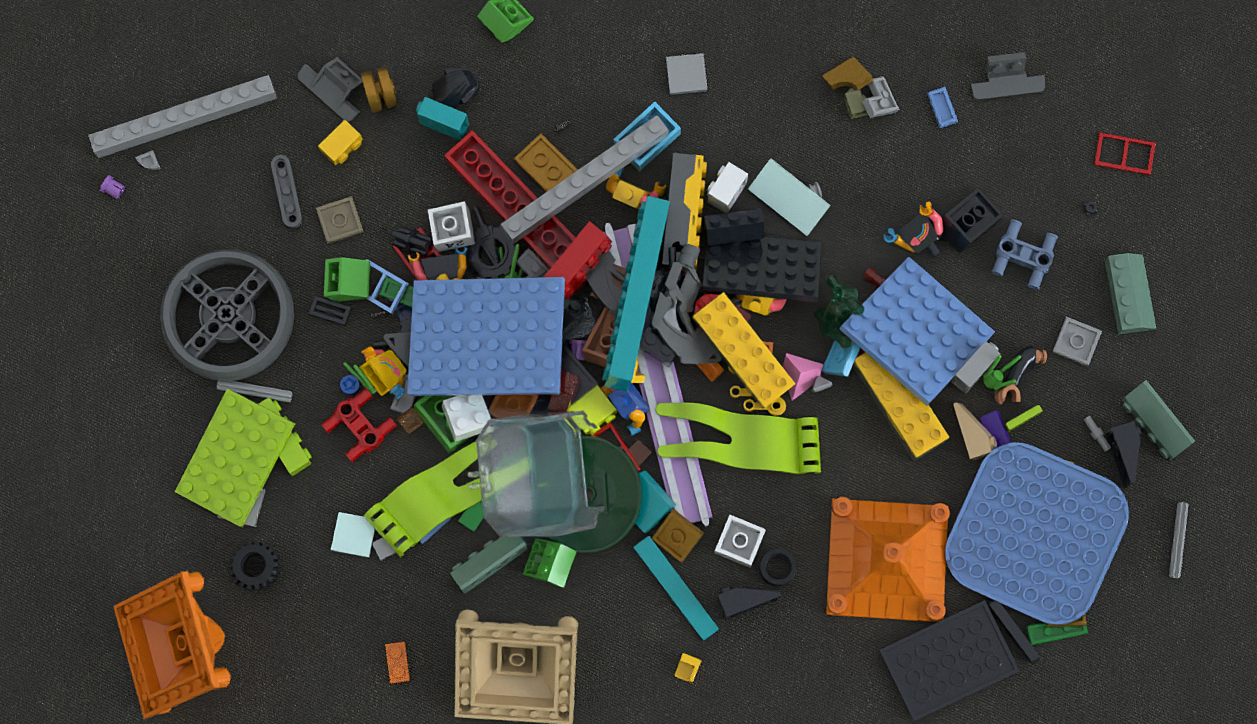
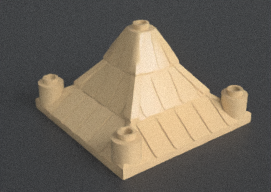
M472 610L462 611L456 622L455 717L573 724L578 630L576 619L563 617L559 620L558 627L532 626L521 622L513 624L478 622L476 612Z

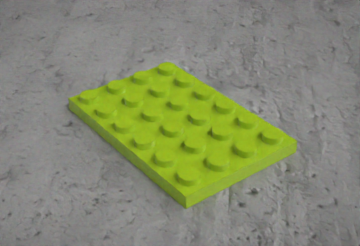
M227 389L175 492L226 520L243 527L295 423Z

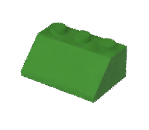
M457 395L424 396L415 403L414 410L450 454L470 438L454 441L442 408L443 400Z

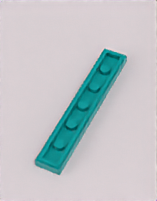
M650 536L633 547L703 641L719 630Z

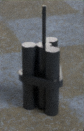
M400 226L398 231L394 230L391 233L378 228L380 231L391 234L395 238L393 246L405 249L407 253L418 252L419 255L427 257L428 249L433 243L432 237L421 234L416 229L410 230Z

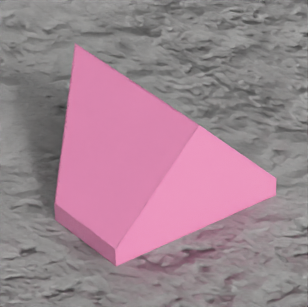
M786 353L783 369L795 383L794 386L788 389L793 401L814 385L817 375L820 376L823 364Z

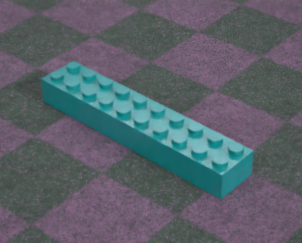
M647 196L646 201H642L639 208L638 221L633 233L634 239L629 252L630 258L625 270L627 273L623 280L621 289L623 291L618 302L619 309L614 321L615 328L611 335V346L606 358V362L609 363L606 364L602 380H605L604 387L627 392L632 382L670 201Z

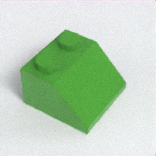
M489 0L477 16L502 43L514 38L534 20L517 0Z

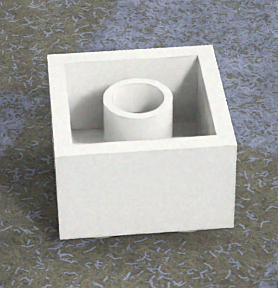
M728 162L726 167L722 166L717 174V181H712L707 189L708 203L723 213L729 212L746 186L748 173Z
M465 201L428 210L433 244L438 252L455 249L457 246L460 248L475 244L470 211Z
M458 395L443 400L442 408L455 442L492 429L493 423L482 395Z
M729 515L714 553L750 568L766 529Z

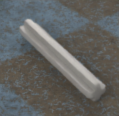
M235 381L217 382V389L221 391L230 389L238 394L267 399L270 397L272 400L291 402L292 400L291 391Z
M1179 502L1176 511L1169 577L1175 579L1181 576L1188 503Z

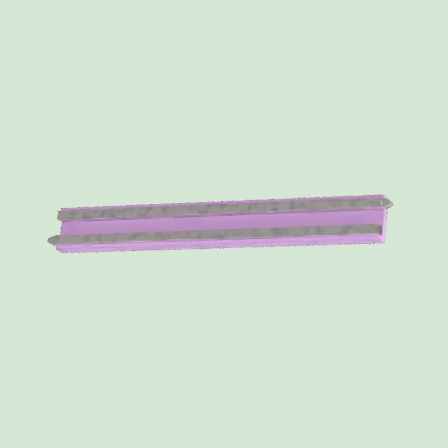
M606 223L605 232L603 233L613 241L611 243L612 247L609 250L616 259L613 264L626 268L630 258V247L634 239L633 233L637 224H631L627 228L613 231L612 226ZM650 306L647 308L642 335L654 317L655 312H651ZM639 348L637 372L645 375L644 383H639L642 398L650 408L646 414L665 491L677 504L673 509L691 523L702 521L703 525L707 527L709 519H712V513L698 458H662L657 453V449L662 445L694 442L687 419L660 416L655 411L659 403H684L674 362L670 367H667Z

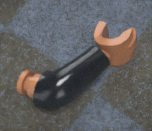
M1026 346L1016 354L1015 358L1020 355L1021 359L1011 366L1005 382L1016 380V383L995 391L994 397L998 404H1002L1005 401L1008 391L1012 395V402H1020V391L1016 386H1019L1029 367H1033L1035 363L1038 364L1039 362L1041 364L1046 363V350L1039 351L1034 346Z

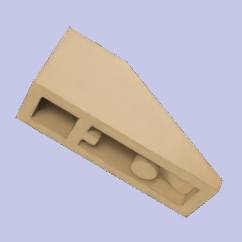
M954 403L953 405L970 459L976 460L987 456L997 447L994 436H991L988 430L963 404Z

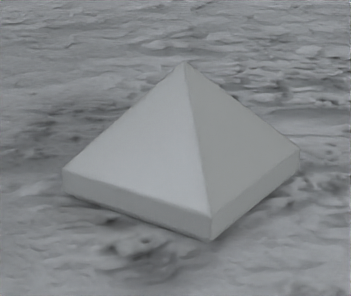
M817 375L812 387V393L830 388L832 382Z

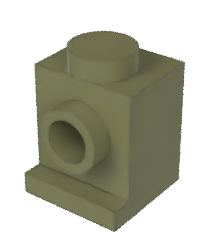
M852 88L845 93L844 101L850 119L868 115L862 103L866 97L864 94L861 95L860 89Z

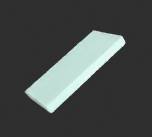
M773 159L767 162L748 188V190L806 236L810 234L831 206Z

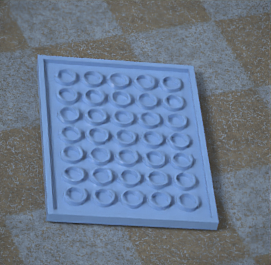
M563 277L415 280L413 287L407 394L409 396L560 394L565 279Z

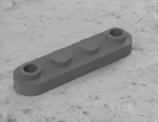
M277 155L271 161V168L282 219L288 228L295 229L302 223V214L291 163L286 156ZM280 163L285 164L283 168H278ZM296 217V221L290 222V218Z

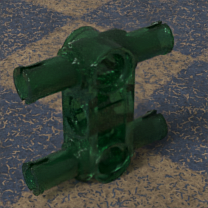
M831 275L827 278L826 284L831 287L833 292L826 311L820 307L815 310L814 316L821 322V334L829 336L832 340L837 341L843 349L851 346L852 340L840 330V327L849 319L852 312L855 316H859L864 312L865 308L857 300L858 291L855 287H849L846 283H842L836 275Z

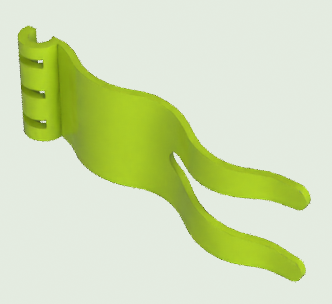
M659 403L655 408L656 413L660 416L696 421L711 426L732 438L731 444L687 442L662 445L657 449L658 455L662 458H702L742 469L769 470L792 474L821 473L818 418L788 419L765 415H745L698 403ZM813 426V430H802V427ZM813 443L814 447L803 448V444ZM815 461V465L804 466V462Z
M487 434L441 463L402 483L383 501L371 507L364 517L399 557H402L410 547L415 546L439 524L472 507L525 475L533 468L534 460L531 457H525L509 467L487 474L463 486H455L453 480L497 444ZM381 511L382 514L374 521L372 517ZM393 524L394 527L386 534L384 530ZM404 537L406 540L397 547L396 543Z

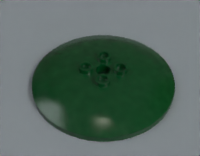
M595 436L568 438L549 449L537 464L530 486L531 507L538 525L553 542L583 553L605 550L620 542L637 521L642 505L640 476L630 457L614 443ZM550 483L548 485L539 486L540 484ZM587 488L593 491L591 499H587L584 495Z

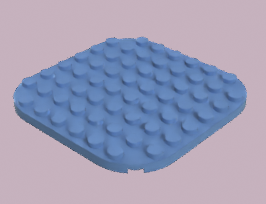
M1008 443L991 451L983 460L948 537L945 551L946 561L952 575L965 587L1045 623L1067 624L1079 619L1091 607L1126 530L1129 518L1128 504L1119 487L1109 479L1029 444Z

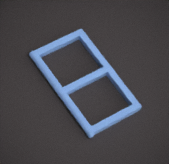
M370 261V266L382 272L383 275L372 296H369L367 299L393 314L409 284ZM388 276L402 284L391 307L376 300Z

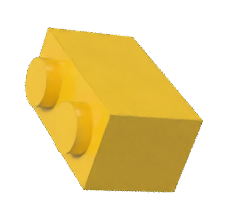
M344 120L318 147L337 166L339 163L342 164L346 161L348 154L352 150L355 151L360 147L363 139L361 134Z

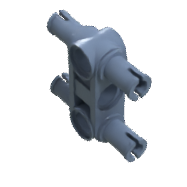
M1011 219L1007 232L1001 237L995 253L997 259L991 273L1003 276L1007 262L1011 261L1032 269L1033 272L1027 286L1039 290L1042 278L1048 273L1054 257L1052 251L1058 236L1046 233L1042 248L1033 246L1017 239L1022 223ZM1008 244L1011 247V251H1004L1002 245ZM1038 258H1045L1047 264L1041 265L1038 262Z

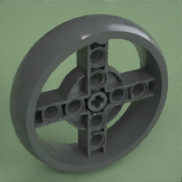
M214 250L190 260L173 276L164 292L161 303V329L170 352L191 372L204 378L218 381L241 380L265 370L283 352L293 329L294 303L286 281L279 271L266 260L242 250ZM223 265H238L253 270L238 288L221 287L212 290L197 277L206 270ZM257 283V289L249 290L250 284ZM269 285L275 291L280 309L278 326L271 340L254 326L256 309L253 303ZM197 287H204L201 294H195ZM184 290L201 304L199 309L201 328L185 346L179 338L175 321L177 304ZM244 297V303L237 305V298ZM217 299L218 303L215 306H209L210 300ZM226 311L231 315L229 318L224 316ZM239 324H246L245 330L237 331ZM212 326H219V329L216 333H210V328ZM260 336L258 343H251L252 337ZM199 340H206V344L203 347H197ZM243 340L258 354L248 361L229 366L213 365L201 361L217 342L233 343Z

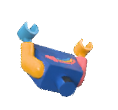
M633 383L630 384L627 392L604 387L603 385L600 389L606 397L609 396L621 416L625 419L633 420L631 424L626 426L631 436L641 432L640 427L645 420V413L650 408Z

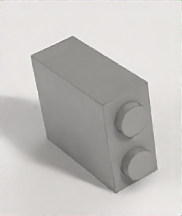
M985 341L956 373L951 382L966 394L989 369L997 356L1000 355L997 346Z

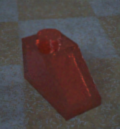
M561 370L560 394H552L548 406L549 410L563 416L567 415L581 383L579 376Z

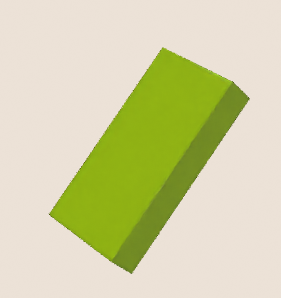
M1037 405L1005 424L1007 433L1041 414L1043 411L1041 407Z

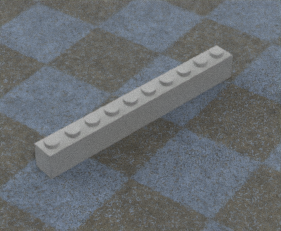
M267 75L88 136L95 155L101 158L277 99V95L270 76Z
M656 115L501 224L502 230L512 244H515L668 137L667 127Z

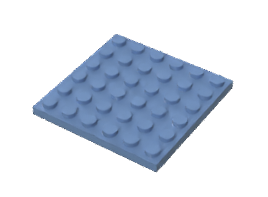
M910 257L840 327V330L926 406L952 380L985 341L987 342L995 333L992 328Z

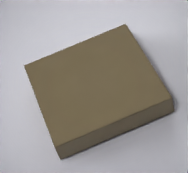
M352 196L316 208L327 244L364 233Z

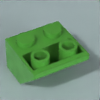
M343 257L325 259L324 297L334 302L369 298L370 261Z
M535 538L523 575L564 588L577 551L560 543Z

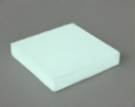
M339 512L331 551L369 558L375 528L365 517Z

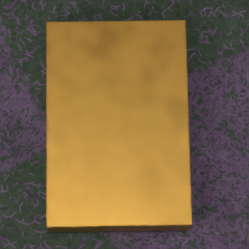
M541 133L514 158V161L545 192H548L578 171Z

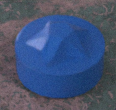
M347 375L342 378L340 387L345 394L353 395L358 392L360 383L355 376Z

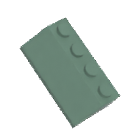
M1125 253L1108 256L1105 260L1118 335L1157 329L1143 255Z
M1147 380L1121 400L1124 409L1128 413H1132L1136 418L1134 419L1136 424L1141 429L1144 428L1148 433V439L1153 444L1156 443L1160 448L1159 452L1163 458H1168L1171 461L1195 442Z
M514 528L512 530L506 529L499 535L500 538L495 542L493 540L489 541L483 546L485 549L481 552L475 551L467 557L469 559L464 564L460 562L452 568L450 574L464 594L528 550L526 543Z

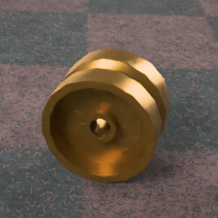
M386 66L377 68L378 81L374 80L371 71L361 73L372 113L382 110L381 98H384L387 108L398 106L394 95L396 91Z

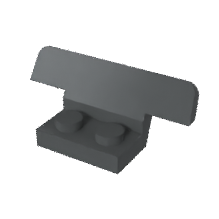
M1025 52L989 56L986 67L988 82L971 84V90L976 100L1042 92L1045 89V75L1026 77Z
M338 57L325 64L318 74L307 64L303 65L298 73V79L347 122L352 121L360 111L347 99L352 92L362 87V79Z

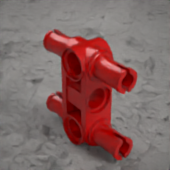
M366 388L353 399L348 398L346 401L340 402L334 410V414L321 423L327 433H330L341 422L342 424L345 423L356 436L358 443L345 453L352 463L364 452L367 453L378 448L380 443L384 441V436L397 427L390 417L377 428L373 427L361 413L360 407L373 398ZM346 406L352 408L351 413L348 415L342 414V410ZM373 435L376 437V441L373 444L366 443L368 436Z

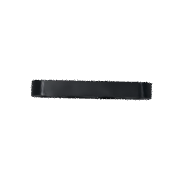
M994 599L989 600L987 605L990 611L1029 663L1033 665L1040 660L1036 650L1001 603Z

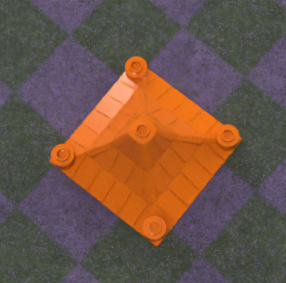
M846 497L832 498L826 615L926 622L944 620L946 611L944 606L945 551L948 518L950 515L949 506L942 503L921 505L849 500Z
M181 572L113 606L144 719L168 713L176 705L210 690L227 687L230 683L231 676L226 668L213 669L215 654L224 644L225 634L215 621L203 614L192 592L200 591L204 585V579L199 572Z

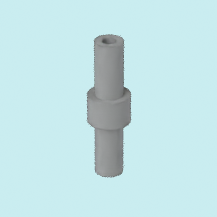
M1091 416L1086 417L1084 421L1092 432L1090 434L1094 440L1097 439L1104 452H1106L1111 446L1103 436L1104 432L1101 428L1097 427Z

